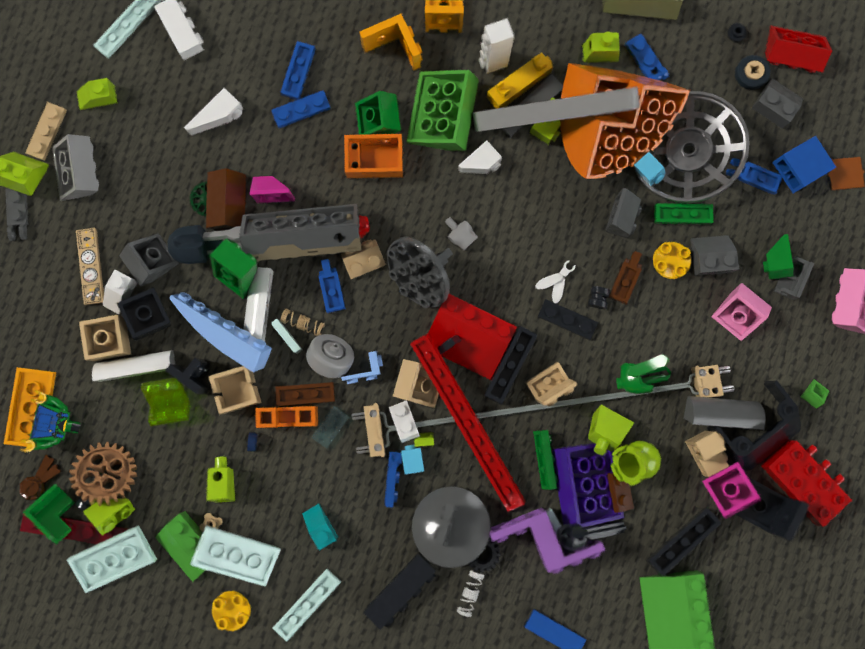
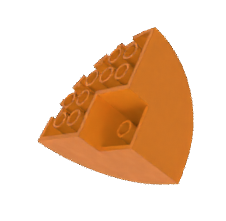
M568 63L561 98L638 87L640 108L560 120L562 141L572 166L585 179L604 178L608 174H618L622 172V169L634 166L650 150L654 151L663 141L661 138L668 130L671 131L674 126L672 123L677 114H681L690 90L627 72Z

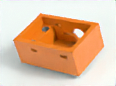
M402 134L344 135L345 174L347 178L403 177Z

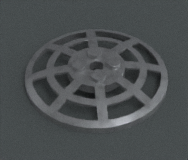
M690 91L686 101V112L678 113L673 121L686 118V127L676 132L673 129L671 131L668 130L665 133L669 137L666 147H657L653 154L654 157L655 154L667 156L670 164L665 167V174L662 180L672 186L684 188V198L670 196L654 187L657 184L654 183L650 186L636 172L640 181L655 195L680 203H693L711 199L729 188L745 167L750 145L746 123L732 104L714 94ZM694 100L711 102L723 108L724 111L717 118L703 112L694 111ZM730 115L735 119L740 128L743 139L742 143L731 144L728 132L722 125ZM694 118L706 120L711 125L705 131L694 127ZM717 129L723 137L724 145L713 146L710 136ZM688 145L695 148L691 154L684 152V148ZM743 150L737 170L728 179L721 172L728 163L730 152ZM724 153L722 162L717 169L708 163L712 154ZM703 168L710 174V176L702 180L692 182L693 172ZM676 169L685 172L684 182H679L669 178L668 175ZM714 179L723 185L707 195L692 198V188L705 185Z

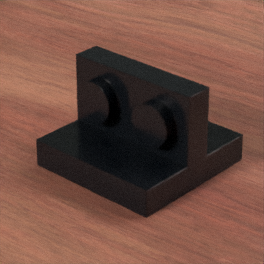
M195 357L186 369L174 364H170L166 368L168 373L196 394L206 395L211 389L199 380L200 377L204 378L209 372L208 367L210 363L204 359Z

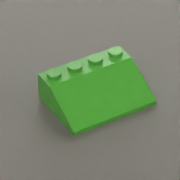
M470 70L420 72L407 143L449 151H466L479 79Z
M695 570L670 573L664 576L639 577L649 649H714L703 573Z

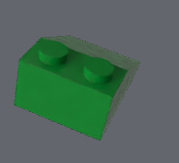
M225 239L210 254L213 275L244 299L256 274L257 260L250 253H244L236 242H230Z

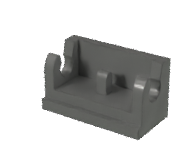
M796 256L794 259L792 258L794 267L793 277L779 278L774 292L791 300L800 298L814 266V263Z

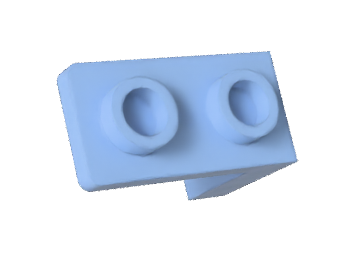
M377 351L368 352L371 372L341 377L342 381H347V384L358 383L360 378H366V381L377 379V375H381L380 367L383 366L382 356L378 355Z

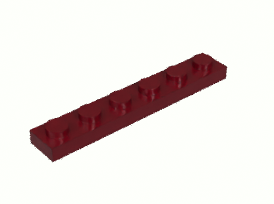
M23 513L20 531L44 535ZM60 517L72 529L63 539L99 544L130 529L115 526L111 531L106 532L102 536L89 521Z

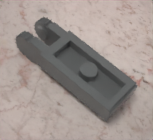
M9 188L5 189L8 238L10 241L16 239L15 226H19L20 238L25 240L28 238L27 195Z

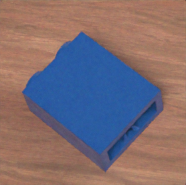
M816 136L772 162L792 193L797 192L836 168Z

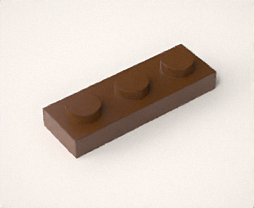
M334 382L275 387L276 406L335 402Z

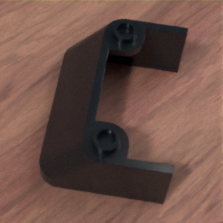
M777 380L766 381L763 384L779 403L777 413L781 420L756 440L751 442L746 437L738 436L730 441L719 426L707 427L709 431L721 434L725 441L723 445L726 450L724 451L734 463L738 462L744 471L752 470L794 437L801 429L798 407Z

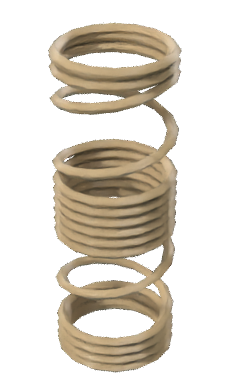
M286 308L283 311L280 322L287 323L286 317L288 313L290 314L289 309ZM294 311L292 312V315H291V326H292V327L296 325V324L292 325V318H293ZM301 314L296 328L302 331L306 330L309 333L308 323L310 318ZM316 321V322H315V328H314V335H315V336H319V335H321L320 332H321L322 327L324 328L325 323H322V322L320 323L319 328H318V330H317V334H315L316 325H317V321Z

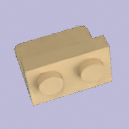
M559 362L554 363L525 382L535 400L543 406L555 404L558 401V397L563 394L566 396L575 390L574 387L577 386L574 380L567 377Z

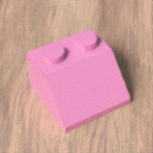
M741 283L729 294L711 317L742 341L768 318L772 307Z

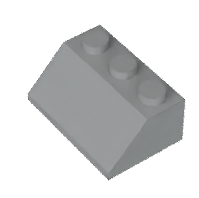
M67 134L52 147L60 201L91 196L99 188V182L95 174L96 163L93 161V145L90 141V136Z

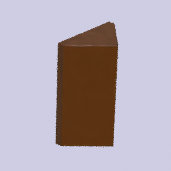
M227 168L207 173L206 229L230 230L241 226L242 217L245 215L246 174Z

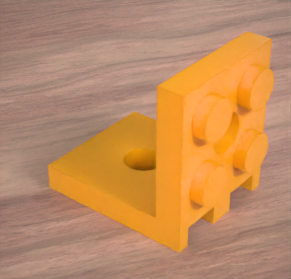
M426 0L425 32H429V29H440V33H447L449 29L459 30V33H462L463 0ZM441 3H447L449 6H439V5H440Z
M402 14L360 31L362 47L365 53L399 38L413 70L421 68V47L418 42H414V32L411 26H407Z

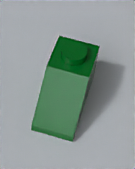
M784 234L766 254L763 269L764 273H768L769 279L793 277L794 267L788 234Z

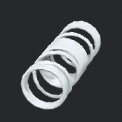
M471 569L469 576L478 579L482 584L480 580H483L485 575L473 572L474 570ZM466 582V584H468V585H470V584H471V585H481V584H474V583ZM464 587L462 596L476 601L479 590L477 592L476 590L472 591L467 589L468 587ZM460 599L461 601L475 602V601H469V600ZM471 604L469 605L472 607V609H464L458 607L457 612L461 615L471 617V610H473L474 607Z

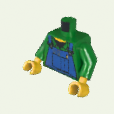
M35 390L34 392L38 393L39 397L36 400L31 398L38 405L29 440H21V442L27 443L25 449H20L25 452L47 449L58 445L61 440L65 439L66 432L78 434L81 422L69 420L71 412H68V407L59 398Z

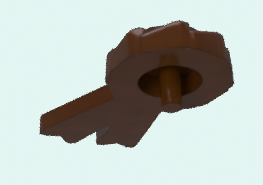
M45 455L36 475L27 477L20 483L19 493L24 499L37 500L45 493V483L61 473L57 464L50 468L54 458H49L48 455Z

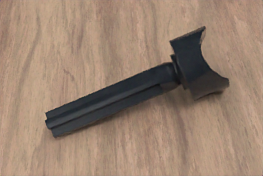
M621 521L583 529L578 523H570L561 526L557 530V540L559 545L566 550L577 551L584 548L587 540L625 533L624 530H627V526H624V522Z

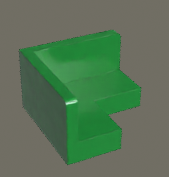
M54 484L23 513L49 540L57 545L72 531L60 516L75 502L57 484Z

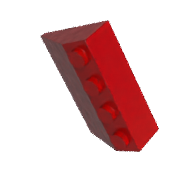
M449 294L446 301L442 303L428 333L437 348L451 337L458 335L461 341L441 356L491 380L517 327Z

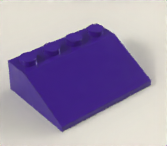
M596 443L552 449L563 525L578 523L582 527H588L624 518V512H614L607 473L613 472L610 466L613 464V452L607 450L605 455L595 453Z

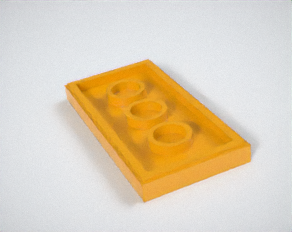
M16 368L4 444L27 447V443H23L21 440H29L38 405L31 398L38 399L39 394L34 392L35 390L53 396L56 372Z

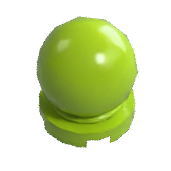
M635 441L629 445L616 448L612 453L613 464H611L613 474L620 482L624 481L630 486L638 484L644 479L652 478L660 469L661 457L659 451L649 442Z

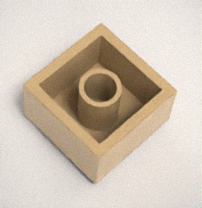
M113 315L79 322L85 360L99 361L131 355L127 324L123 316Z

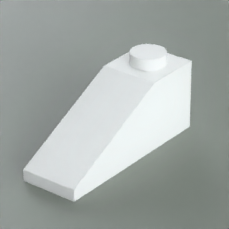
M223 88L184 128L190 135H194L231 122L233 119H238L244 108L239 101Z

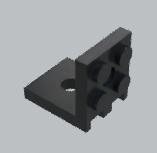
M748 478L761 498L763 507L757 511L754 505L735 515L776 537L792 542L810 505L803 501L786 498L761 483Z

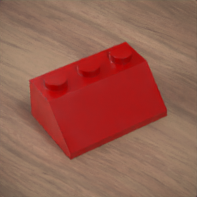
M776 26L770 27L765 53L769 63L774 65L781 63L793 69L798 67L805 68L806 71L812 73L824 71L832 53L826 37Z

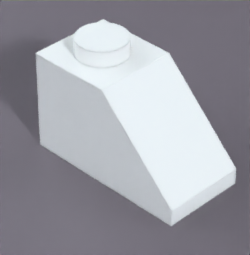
M485 141L459 164L458 170L461 173L487 174L490 171L495 172L501 166L502 156L488 141Z
M114 270L105 286L103 306L120 315L121 312L117 303L129 298L138 282L122 272Z

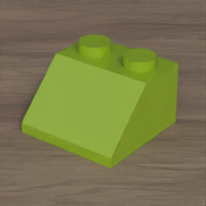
M15 152L0 156V185L32 196L46 173L49 164Z

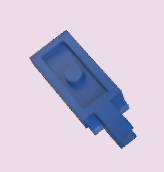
M329 259L321 260L323 271H319V281L326 312L332 313L345 310L346 307L336 268L331 269Z
M389 452L384 502L386 507L393 508V503H397L398 491H395V483H399L400 472L396 471V469L402 463V456L399 452Z

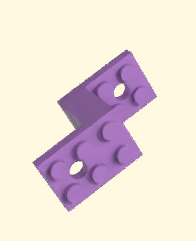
M542 507L493 526L489 532L492 541L502 542L508 539V535L513 533L516 535L522 534L529 527L544 567L548 573L552 572L553 574L564 570L563 567L569 564L575 566L582 563L584 558L589 557L592 559L601 555L600 552L605 550L602 542L598 539L587 540L582 550H561L547 512Z

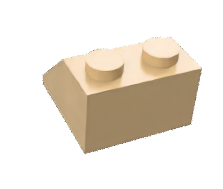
M403 359L393 396L435 408L439 393L422 363Z

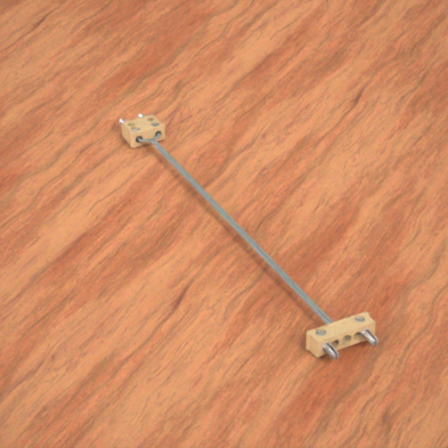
M695 366L691 369L692 374L689 376L688 382L653 387V392L649 393L690 388L691 392L697 397L711 398L723 396V393L734 392V389L723 390L733 388L734 386H722L720 374L730 373L731 370H724L730 369L729 366ZM692 377H693V382H694L695 391H694L693 387L689 385V384L692 382ZM625 391L557 401L551 406L536 404L475 414L479 419L649 393L634 394ZM377 403L371 406H364V412L353 413L352 419H365L369 446L357 447L356 450L368 448L369 450L356 452L357 454L370 452V457H385V448L390 443L389 432L397 431L395 425H387L386 415L384 412H380ZM380 414L383 415L384 425L388 428L386 431V445H384ZM453 417L415 422L416 427L451 423L455 422Z

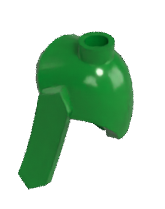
M662 354L639 364L623 363L620 367L621 378H616L618 390L624 389L634 394L653 392V385L648 384L668 381L672 373L665 367L669 363V358ZM667 370L669 375H655L641 379V375Z

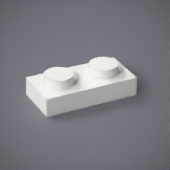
M407 400L389 407L401 443L420 436Z

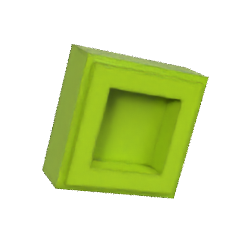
M432 432L419 433L420 436L414 438L415 447L434 445Z

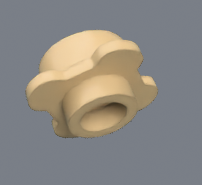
M207 513L204 516L203 524L200 525V530L204 532L206 525L210 526V523H213L211 527L218 529L223 520L220 517L212 516L211 513Z

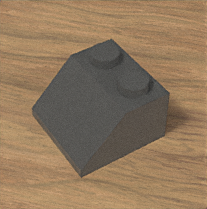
M772 78L752 106V109L783 129L792 121L801 108L803 98Z
M623 188L615 198L605 232L626 239L630 234L633 235L637 226L634 223L635 218L639 217L642 206H640L641 199L628 189Z
M159 233L127 243L119 255L140 287L154 282L179 264L178 261L171 257L168 252V246Z
M729 235L690 239L695 276L733 273L739 270L737 249Z

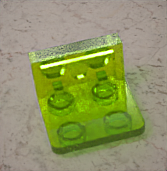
M170 378L141 384V390L150 406L148 417L150 426L189 420L190 400L179 380Z

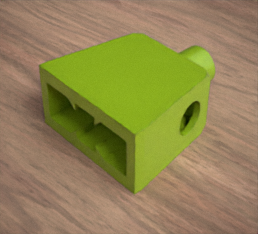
M593 33L583 44L584 62H619V33Z
M600 405L593 414L588 436L590 441L596 443L595 453L605 455L607 450L613 452L621 444L634 422Z
M215 457V468L208 469V501L215 503L235 501L234 470L227 467V457ZM219 474H222V479L219 481Z

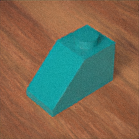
M320 504L302 513L308 532L318 550L337 540L338 535Z

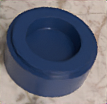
M249 432L247 451H256L257 432Z

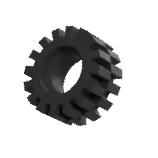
M489 537L486 545L490 550L489 557L483 561L476 558L468 564L475 571L488 572L499 563L500 549L497 542L492 541L491 537Z

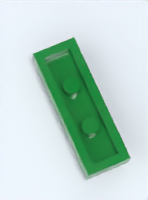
M656 203L654 205L655 224H712L713 204Z
M548 430L533 431L541 488L545 490L557 489V475L554 472L553 466L554 455L551 453L550 447L552 442Z

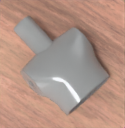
M451 217L445 221L452 229L448 239L453 244L458 245L463 251L478 238L467 221L464 220L459 225Z

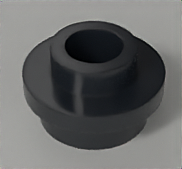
M740 23L732 24L727 31L729 39L734 42L742 41L747 34L745 26Z

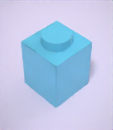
M650 152L634 164L635 171L650 186L654 183L658 184L664 178L665 168Z
M415 445L405 446V450L401 451L405 474L423 472L424 464L421 447L417 448Z

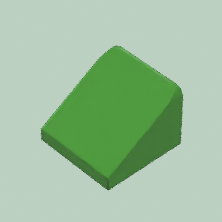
M813 379L801 398L817 409L825 403L829 390Z

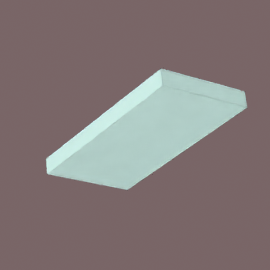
M139 525L67 559L85 593L157 560Z
M206 525L192 558L191 565L266 586L281 549Z

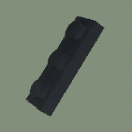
M546 299L537 316L588 340H591L598 324L594 320Z

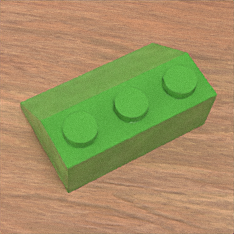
M184 511L164 526L155 538L191 581L194 582L206 571V569L191 565L203 531Z

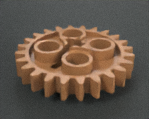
M99 442L96 449L90 445V451L87 452L83 449L84 456L77 455L76 458L79 462L72 463L75 469L69 472L74 477L69 478V480L75 484L71 487L73 490H77L76 495L78 497L83 495L82 500L84 502L89 499L90 505H93L95 501H97L99 506L102 505L103 501L110 505L111 499L117 503V496L120 495L125 498L124 491L131 492L129 485H135V481L131 479L137 477V473L133 472L137 469V466L133 464L135 462L134 457L129 458L131 454L129 451L124 453L125 448L123 446L117 449V443L110 447L109 442H106L105 447H102ZM103 459L100 465L93 464L95 460ZM115 465H122L120 470H112ZM95 477L92 483H85L87 478ZM107 483H114L111 489L104 488Z

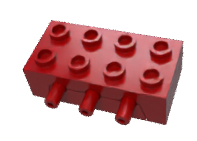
M789 440L765 461L761 467L791 499L803 501L810 505L805 515L815 525L824 527L852 501L839 487L845 478L838 474L832 479L825 472L831 466V463L825 459L819 465L811 457L818 450L814 445L805 450L798 441Z

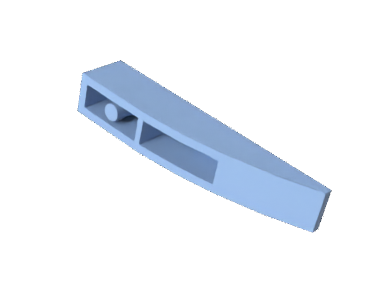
M181 292L170 295L169 299L184 318L218 350L252 372L265 367L272 348L266 345L263 340L256 339L250 335V332L240 329L234 322L224 319L218 312L208 309L204 303L192 299L187 293Z

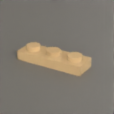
M47 102L26 150L27 155L45 161L67 111L65 108Z

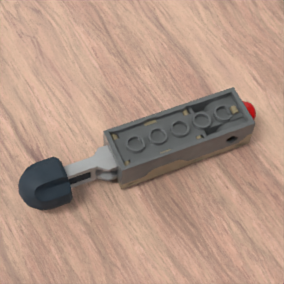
M358 204L246 214L242 217L241 226L224 231L206 232L200 225L184 226L176 229L169 236L167 243L168 252L171 257L183 264L206 263L209 254L225 239L230 242H236L244 253H250L258 262L260 260H278L280 258L361 251V238L370 229L368 217L359 215Z

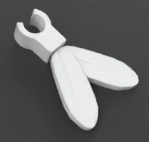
M569 260L564 263L559 273L539 280L535 286L537 289H545L554 285L552 292L554 303H558L562 298L565 283L564 277L575 269V266L571 270L566 268Z

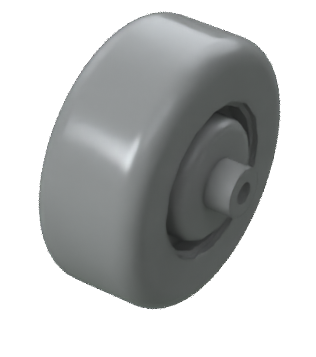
M322 334L312 340L306 353V359L309 366L316 373L327 378H340L346 375L352 366L354 352L351 346L342 338L331 334Z

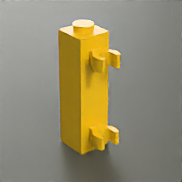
M541 52L487 92V98L495 109L505 107L548 76L553 69L551 59L548 56L545 57Z

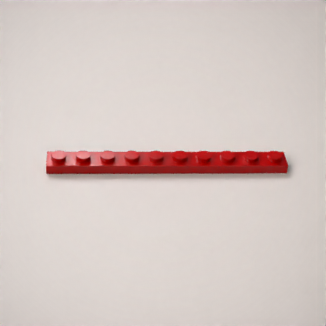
M429 333L411 342L410 345L506 510L509 512L524 505L526 500Z

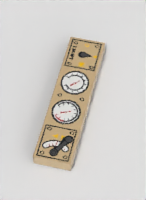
M97 229L76 230L84 305L103 303L104 290Z

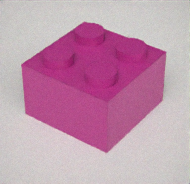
M738 462L703 481L725 519L761 501V498Z

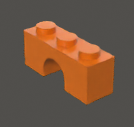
M318 406L256 408V428L318 426Z

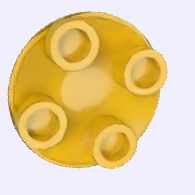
M665 242L656 249L653 255L654 268L665 278L678 279L684 276L691 267V252L680 243Z
M226 591L213 601L212 616L217 628L220 630H239L250 618L251 608L249 601L243 594L237 591Z

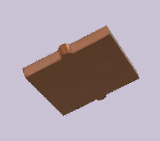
M861 157L832 159L836 168L827 175L830 177L831 190L865 187Z

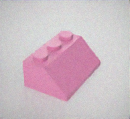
M844 268V272L840 276V291L836 295V309L832 313V324L838 328L865 334V270Z

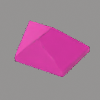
M273 176L253 177L250 195L257 203L295 201V197L289 188Z

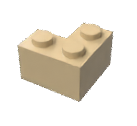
M703 431L685 441L703 476L710 477L729 467L727 463L728 457L724 452L726 450L723 445L725 441L721 434H717L715 431Z

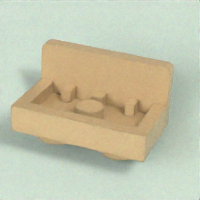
M376 240L364 241L361 244V251L341 253L351 279L386 265Z

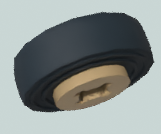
M756 55L745 57L738 63L735 69L736 81L740 86L749 90L760 88L770 77L769 64L764 58Z

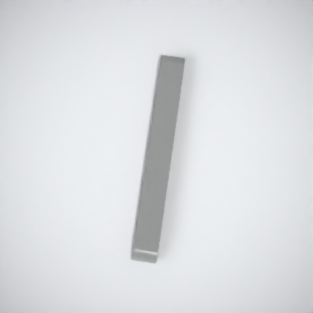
M638 87L477 111L473 112L472 115L475 132L632 110L640 108Z

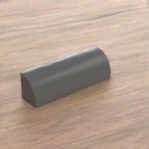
M697 396L687 397L684 419L692 424L764 430L765 412L763 406L757 401Z

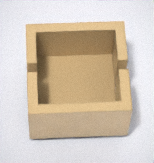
M241 366L209 376L213 393H222L223 395L215 397L219 414H227L262 403L257 386L252 385L256 383L254 374L246 367Z

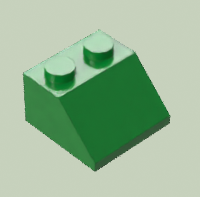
M378 91L355 103L359 135L394 134L401 131L397 94Z

